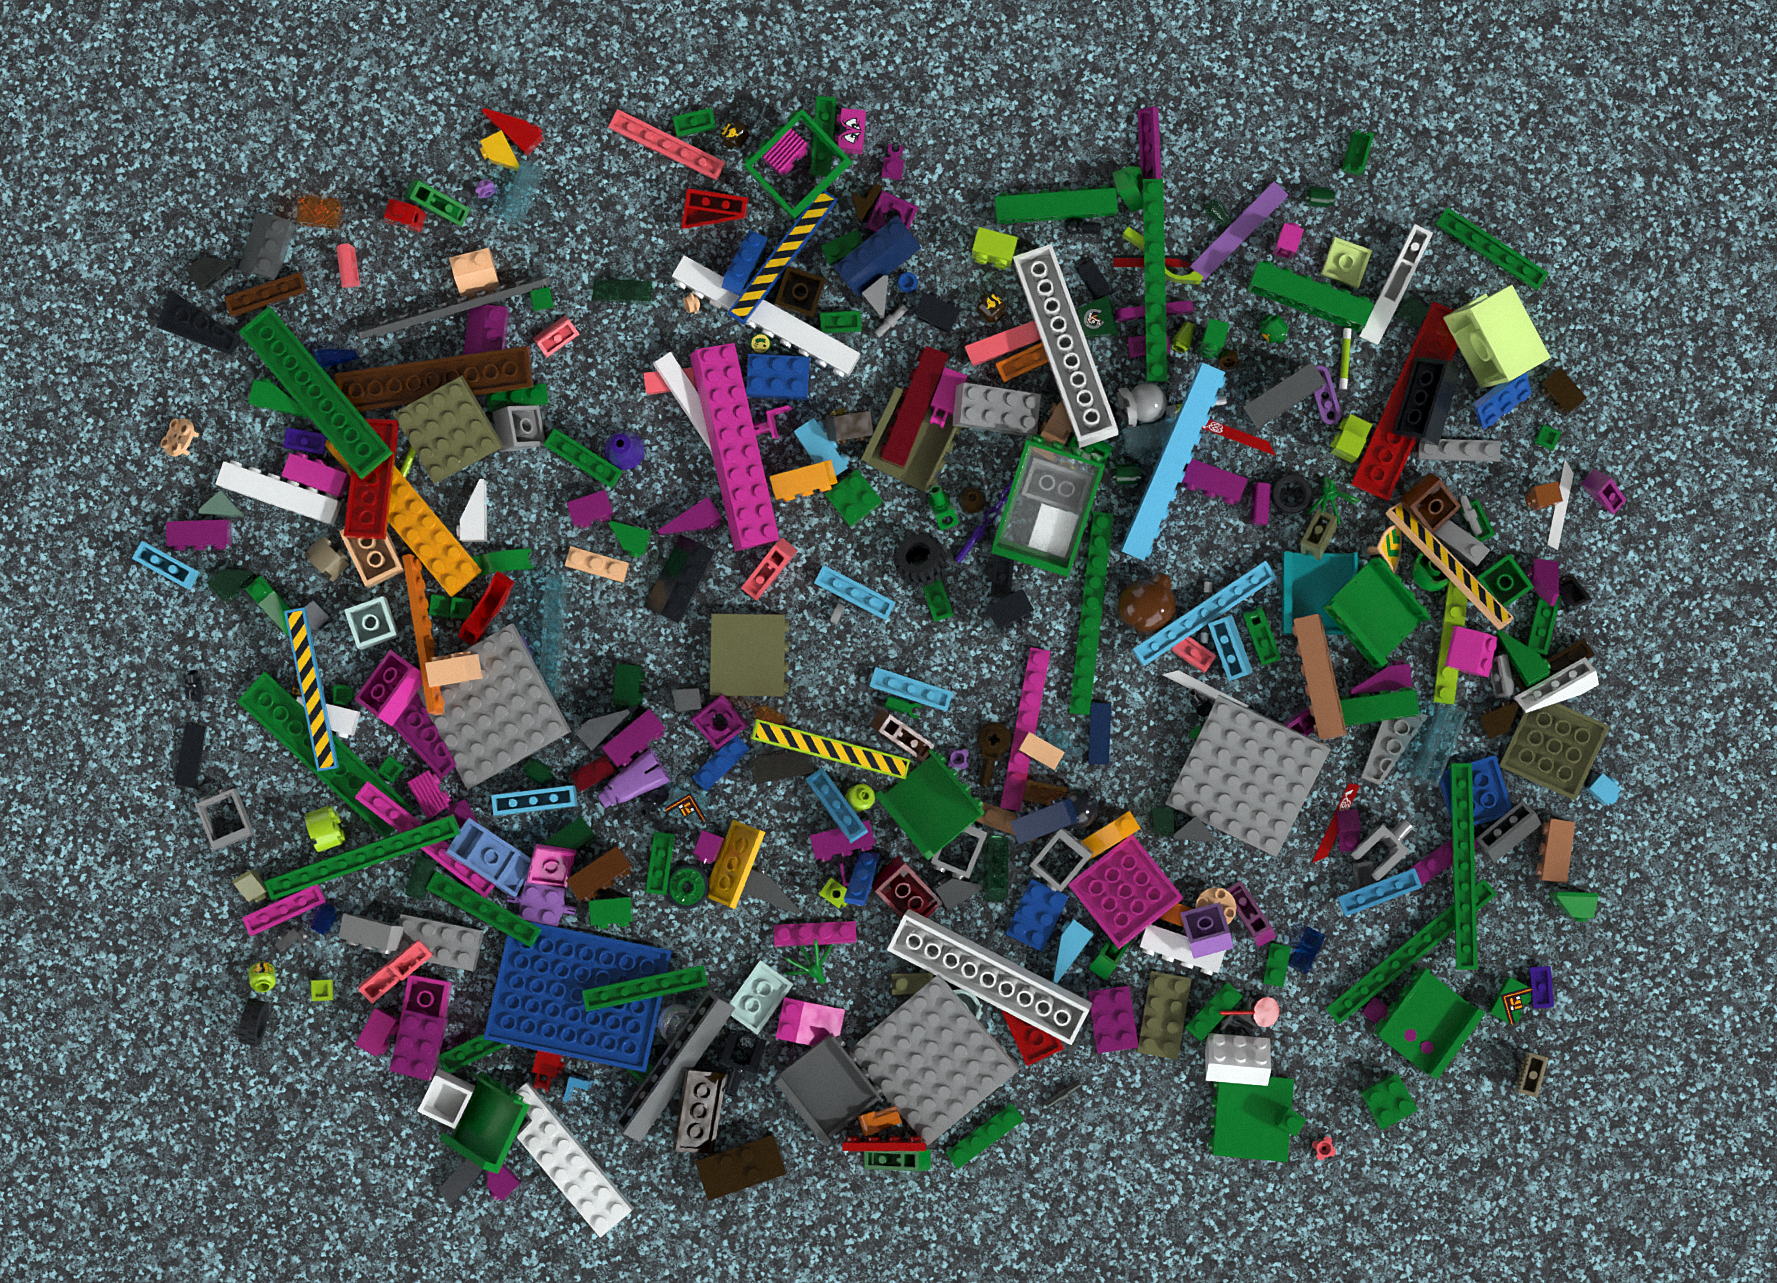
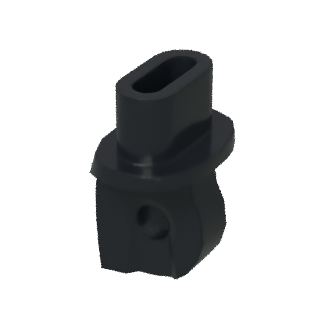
M190 670L184 682L186 686L185 695L189 700L202 702L203 687L201 678H198V670Z
M1195 689L1190 690L1188 694L1192 698L1190 701L1191 705L1195 707L1196 712L1200 716H1208L1213 705L1205 696L1198 694Z
M659 789L651 791L649 797H646L643 801L644 805L640 810L641 814L646 817L650 812L658 810L667 801L669 794Z

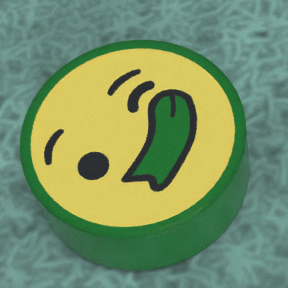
M756 334L751 339V348L756 354H766L770 350L771 342L767 335Z

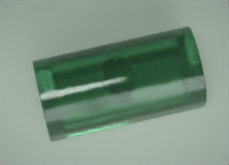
M417 855L405 895L425 900L428 892L425 888L433 876L437 861Z

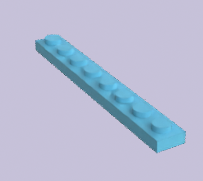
M1266 561L1260 563L1131 649L1142 667L1147 665L1276 579V575Z

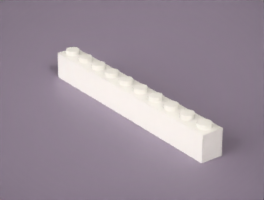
M686 256L682 257L672 275L676 286L684 290L686 287L689 288L694 296L703 299V297L710 300L709 304L718 309L723 307L729 311L739 295L721 288L724 277ZM765 300L761 302L746 322V325L754 329L756 326L763 330L762 333L770 338H773V336L777 337L782 345L788 348L791 346L795 347L800 355L813 357L818 365L824 368L826 365L833 369L832 372L842 378L844 375L849 378L860 358L859 352Z

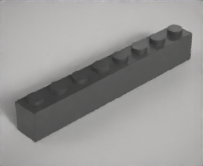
M710 989L614 1122L623 1134L641 1142L680 1085L684 1082L686 1068H694L697 1061L734 1011L735 1007L726 998Z

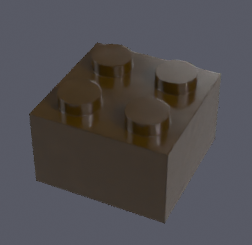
M787 266L775 306L785 312L814 321L826 286V278Z

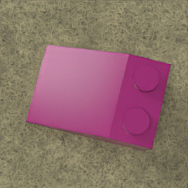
M784 997L776 1038L814 1046L831 1032L835 1037L837 1035L840 1036L845 1009Z

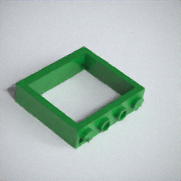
M803 109L800 112L795 110L787 117L789 122L785 126L780 124L773 131L775 136L772 139L766 138L758 145L760 150L756 154L751 152L744 159L746 164L743 166L792 220L853 163ZM801 120L841 163L792 209L752 165Z

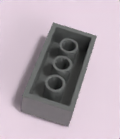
M1306 361L1296 368L1297 372L1293 375L1290 373L1284 375L1279 379V384L1276 386L1271 384L1262 390L1263 394L1256 398L1254 395L1245 401L1246 405L1243 406V409L1257 430L1326 386L1325 380L1313 362L1308 364Z

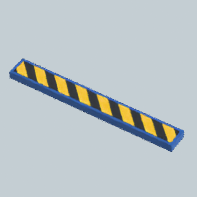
M824 190L807 206L729 309L728 315L742 325L746 324L786 271L787 266L792 263L838 202L837 198Z

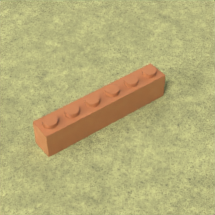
M1319 614L1294 619L1295 625H1292V630L1299 642V645H1296L1298 656L1302 657L1303 665H1301L1302 675L1307 679L1305 691L1307 696L1311 698L1312 704L1309 705L1311 716H1315L1316 737L1319 736L1321 740L1345 736L1347 731L1322 617Z

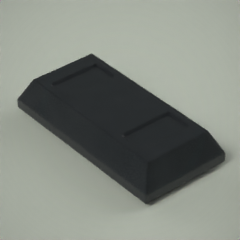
M1093 258L1075 268L1094 300L1113 293Z

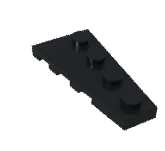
M170 291L157 328L234 356L240 337L174 291Z

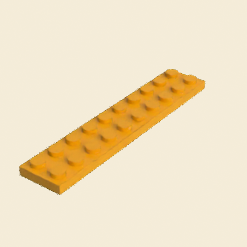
M326 440L325 446L351 476V466L332 443ZM394 465L388 522L452 597L478 576L482 569Z

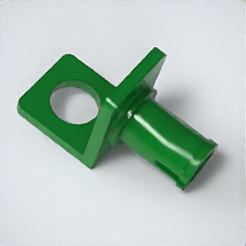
M940 485L930 487L929 493L931 497L927 501L935 515L939 529L943 531L959 524L954 507L946 491L942 492ZM946 516L952 517L949 523H942L943 518Z

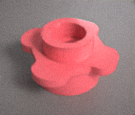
M1326 1136L1323 1140H1315L1312 1143V1147L1317 1152V1159L1323 1160L1325 1157L1336 1154L1330 1137Z

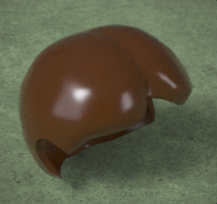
M1157 572L1149 578H1140L1130 583L1123 590L1118 600L1117 609L1120 619L1142 635L1155 634L1169 625L1176 611V600L1171 591L1172 582L1170 577L1163 572Z

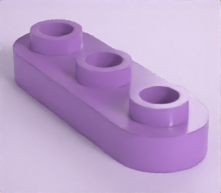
M1315 366L1326 382V386L1313 393L1321 420L1327 425H1335L1341 418V410L1330 373L1324 366ZM1327 393L1329 398L1322 399L1321 394ZM1333 412L1334 418L1329 419L1327 413Z

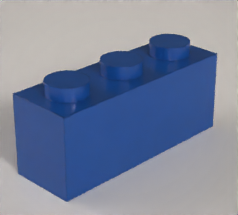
M749 229L724 276L721 288L736 295H741L764 251L767 237Z

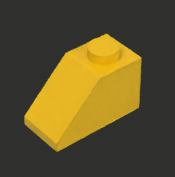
M502 130L480 141L483 147L479 149L484 159L489 158L492 164L517 172L522 170Z

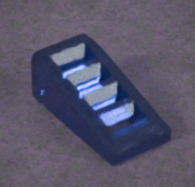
M314 350L316 362L322 368L360 358L356 350Z

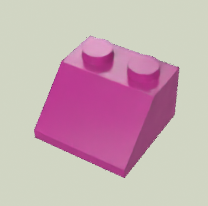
M1454 626L1445 666L1469 675L1489 677L1497 637Z

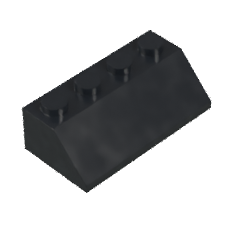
M1416 357L1392 434L1419 443L1438 446L1462 368L1447 360Z
M680 535L644 608L681 625L716 555V551L695 540Z

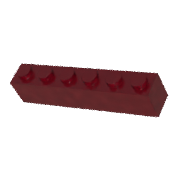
M926 346L924 350L920 349L916 359L919 362L917 369H912L909 380H912L909 388L905 387L901 397L904 399L902 407L898 405L894 414L897 420L895 425L890 424L887 432L889 440L887 444L883 443L880 449L881 461L904 469L949 354Z

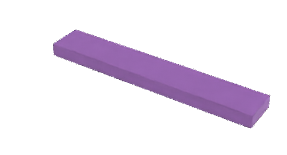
M1274 181L1189 268L1204 276L1202 280L1205 281L1288 197V194Z

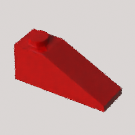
M486 108L482 110L484 116L500 131L502 130L503 134L526 156L544 140L541 135L543 131L535 123L531 125L526 120Z

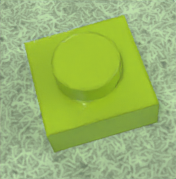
M333 979L311 981L312 1001L334 1000Z

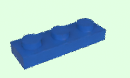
M737 735L734 736L692 778L707 792L750 748Z
M860 851L844 896L845 903L865 906L881 861L880 854Z

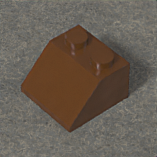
M1430 472L1399 499L1431 534L1462 507L1441 479Z

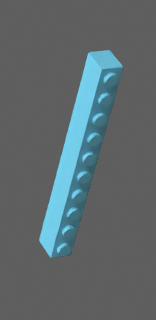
M1202 362L1199 363L1119 549L1120 551L1143 561L1145 557L1149 558L1153 549L1151 543L1154 538H1158L1161 531L1159 527L1161 520H1165L1168 515L1169 509L1167 506L1176 497V485L1178 482H1182L1185 475L1183 469L1186 463L1189 464L1193 457L1192 448L1194 444L1197 445L1200 441L1202 434L1199 432L1202 425L1206 426L1210 415L1207 413L1210 407H1214L1216 404L1218 388H1222L1225 383L1224 371Z

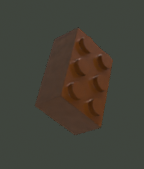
M616 846L568 878L566 882L579 901L585 900V902H589L598 896L597 891L600 889L607 890L615 884L614 880L618 877L623 879L630 875L634 865L622 847Z

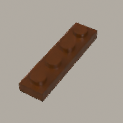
M298 272L226 296L224 299L230 317H235L307 293L308 289L302 272Z

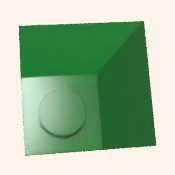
M1549 892V897L1568 917H1575V922H1587V918H1594L1598 893Z

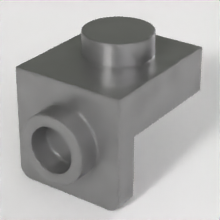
M293 928L289 933L287 931L283 932L277 938L279 942L275 946L280 951H285L297 939L303 946H308L310 944L308 941L309 936L303 929Z

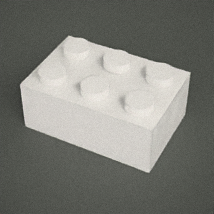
M1208 1033L1205 1048L1206 1080L1268 1086L1271 1072L1270 1038Z

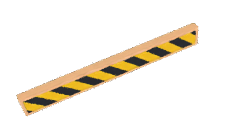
M1401 502L1386 512V515L1499 630L1514 619Z

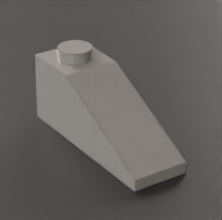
M1450 520L1444 522L1432 533L1433 536L1472 568L1478 566L1490 551L1475 537Z

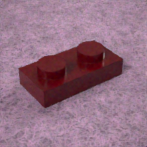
M605 754L573 772L570 776L579 792H582L616 773Z

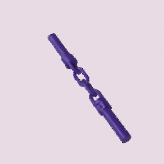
M1033 457L1029 458L1023 480L1029 473ZM1011 480L1001 493L998 503L985 514L982 524L974 528L969 539L953 558L956 562L961 563L977 540H980L985 534L984 529L987 525L992 524L996 519L999 509L1008 500L1004 494L1007 491L1010 492L1014 480ZM992 510L996 513L991 520L986 519Z

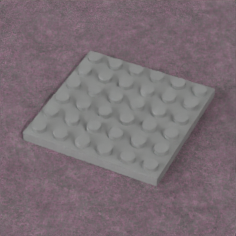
M514 623L509 624L463 651H471V655H479L482 678L441 685V696L445 703L443 707L444 714L434 715L429 713V717L436 726L439 736L445 742L457 764L455 767L467 790L472 789L571 732ZM422 684L417 693L420 697L422 704L427 710L424 687Z
M1218 695L1165 804L1191 817L1197 816L1200 821L1277 857L1331 747L1226 697Z
M939 974L847 1051H852L858 1059V1065L866 1069L871 1076L870 1079L878 1085L891 1104L897 1106L898 1112L913 1130L921 1136V1139L926 1140L927 1146L1019 1071V1067Z

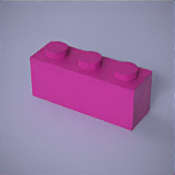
M296 452V455L289 453L281 475L282 477L339 498L343 497L350 475L345 473L346 469L336 465L334 469L326 466L327 462L315 459V462L307 459V455Z

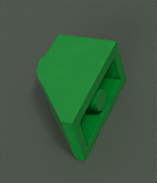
M1129 166L1113 172L1117 192L1132 213L1142 210L1143 176L1141 169Z
M610 521V527L623 549L628 552V556L640 558V555H646L651 536L649 530Z
M1108 938L1089 969L1106 980L1118 965L1131 941L1118 949L1113 941Z

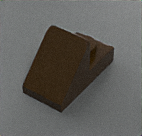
M875 183L873 187L869 186L864 195L866 199L851 192L860 224H863L883 190V186Z

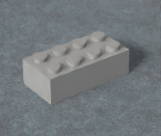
M961 383L956 385L952 426L1026 437L1028 435L1032 436L1037 434L1041 394Z
M400 914L398 925L404 927L400 950L392 951V955H398L419 939L433 953L426 962L476 971L484 930Z

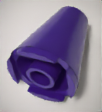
M619 430L611 434L606 440L604 454L606 460L618 469H633L640 464L644 457V444L636 433L629 430Z

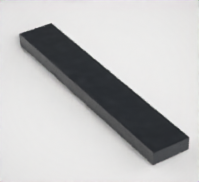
M527 1113L514 1140L532 1122ZM466 1159L444 1182L439 1191L450 1205L455 1204L486 1170Z

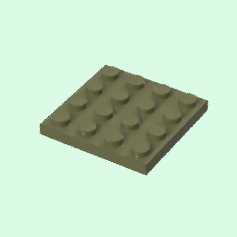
M462 375L393 413L434 484L503 447L502 442Z
M1559 703L1527 713L1524 712L1499 767L1576 801L1610 726Z

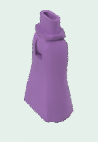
M649 748L628 767L613 777L608 785L604 787V790L597 795L604 807L607 808L612 804L616 805L617 802L623 803L645 792L671 782L655 752Z

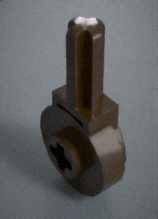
M999 722L985 724L977 736L978 745L982 750L981 757L984 758L978 784L984 787L990 786L995 761H999L1000 754H1003L1011 743L1009 729ZM993 733H996L997 738H1000V741H996L995 744H991V740L988 739L989 736H993Z

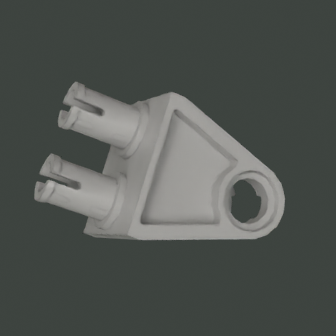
M1405 819L1402 822L1399 821L1391 831L1384 825L1378 826L1367 835L1350 855L1357 860L1376 842L1383 841L1389 847L1388 851L1390 854L1371 874L1378 881L1409 852L1401 840L1413 830V827Z

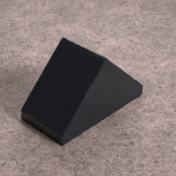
M1574 576L1559 582V595H1561L1567 612L1592 602V598Z

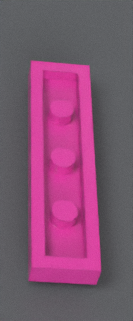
M319 884L253 912L242 919L249 935L254 936L326 903Z
M856 921L774 925V946L814 945L815 939L818 940V945L857 943Z

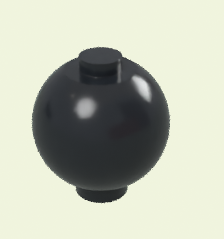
M1073 788L1061 796L1063 800L1071 798L1079 818V822L1063 827V829L1070 831L1072 828H1086L1096 820L1099 805L1096 794L1088 788L1086 790L1083 788Z

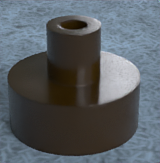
M1225 349L1218 356L1220 368L1224 370L1236 368L1239 364L1238 354L1230 349Z

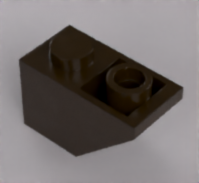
M1509 699L1500 703V708L1496 710L1490 707L1481 711L1482 716L1477 717V720L1486 740L1509 731L1519 707L1517 701L1512 702Z

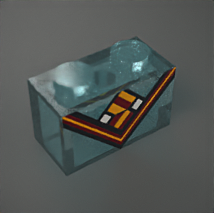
M671 787L665 811L669 812V817L680 819L682 815L689 817V822L700 824L701 821L706 822L712 798Z

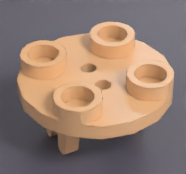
M175 418L171 421L170 429L161 440L160 445L170 456L176 457L182 453L188 456L190 452L186 449L190 445L193 436L198 437L199 434L194 432V426L190 420Z
M1213 887L1203 891L1196 900L1195 909L1220 902L1227 924H1229L1236 915V903L1233 896L1223 888Z

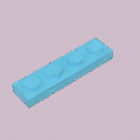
M823 565L814 584L887 621L896 603Z
M875 667L869 686L945 712L948 710L953 695L951 691Z

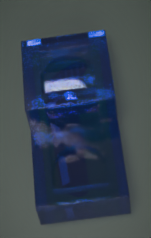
M1307 926L1288 966L1306 975L1326 935Z

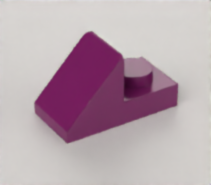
M1358 810L1336 811L1339 851H1354L1360 844L1361 824Z

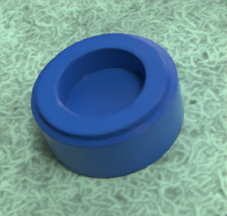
M904 272L899 276L898 287L902 292L911 293L917 288L918 280L915 274Z

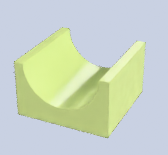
M1513 285L1489 297L1487 294H1483L1443 317L1480 388L1509 382L1551 358Z

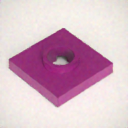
M882 190L866 224V228L877 232L887 224L884 218L885 213L889 210H895L899 214V219L909 230L919 207Z
M723 694L719 695L690 719L716 750L748 726L746 720ZM717 713L723 714L727 719L726 725L720 727L715 725L713 716L717 715Z

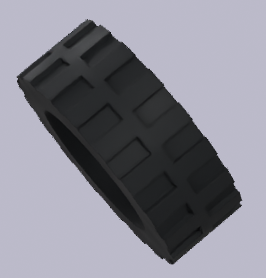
M255 999L247 1001L239 1027L238 1037L241 1044L256 1047L260 1045L268 1022V1002Z

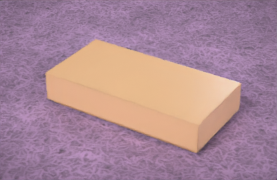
M1030 732L1019 749L1021 752L1055 770L1065 753Z

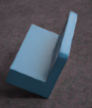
M574 1074L571 1075L568 1079L563 1101L568 1102L571 1100L574 1087L585 1090L590 1089L593 1079Z

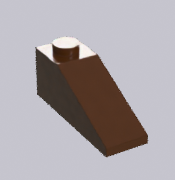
M882 709L878 711L869 725L922 762L929 755V750L935 746Z

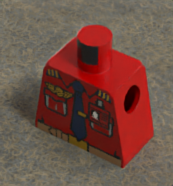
M389 199L384 214V223L421 233L426 213L415 205Z

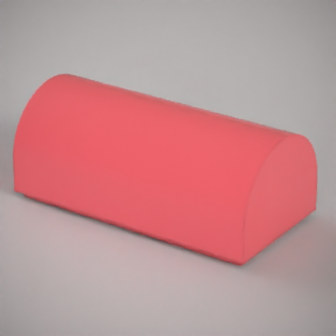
M348 243L336 246L342 287L360 286L355 247Z

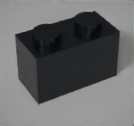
M924 292L914 313V318L951 334L961 314V309L958 308L959 305L952 301L946 303L940 300L941 297L933 292L929 294Z

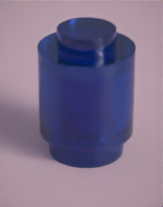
M327 903L324 906L320 905L311 921L312 925L310 928L322 935H325L327 931L329 932L338 916V913L335 912L336 908Z

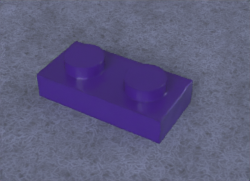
M287 428L283 448L324 455L327 437L321 433Z
M1551 966L1528 967L1530 988L1532 989V1009L1554 1007Z

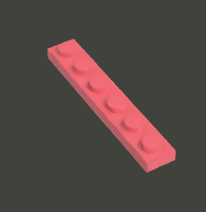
M618 109L608 126L609 129L715 181L718 180L726 164L724 161Z

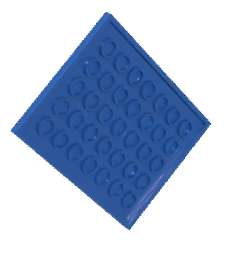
M533 922L529 923L537 926L542 931L532 948L507 935L484 1040L646 1073L662 996L586 1012L582 991L668 973L672 955L671 950Z

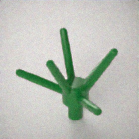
M1325 477L1322 479L1323 495L1308 510L1307 515H1310L1321 502L1320 512L1324 513L1327 500H1330L1334 516H1337V524L1339 525L1341 522L1334 499L1340 496L1353 505L1359 502L1360 499L1340 492L1334 484L1335 481H1330L1329 477Z
M815 939V962L811 960L803 946H798L809 963L808 967L786 957V961L803 970L786 971L785 975L809 974L811 978H816L819 985H822L827 980L822 974L824 970L821 966L833 945H828L819 961L818 940Z

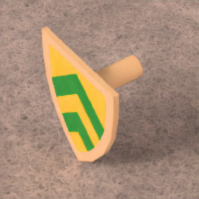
M1397 525L1388 527L1383 532L1378 545L1368 547L1367 549L1369 555L1381 554L1383 559L1388 562L1389 568L1393 573L1396 572L1401 556L1402 534L1400 528Z

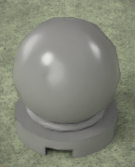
M1153 383L1137 385L1131 392L1127 387L1118 389V407L1127 414V419H1123L1126 428L1135 427L1137 420L1142 423H1152L1160 419L1166 411L1167 398L1165 392Z

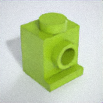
M830 878L819 895L838 908L841 905L845 907L848 904L844 901L847 888L843 887L833 878ZM833 891H840V897L834 898Z

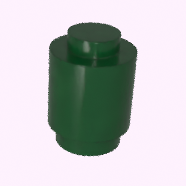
M1309 186V189L1305 190L1304 202H1307L1308 206L1328 208V206H1333L1335 191L1330 190L1329 187Z
M1116 464V468H1112V481H1116V485H1136V483H1141V466H1136V464Z
M532 757L522 770L526 773L525 776L541 786L544 783L548 785L554 777L551 767Z

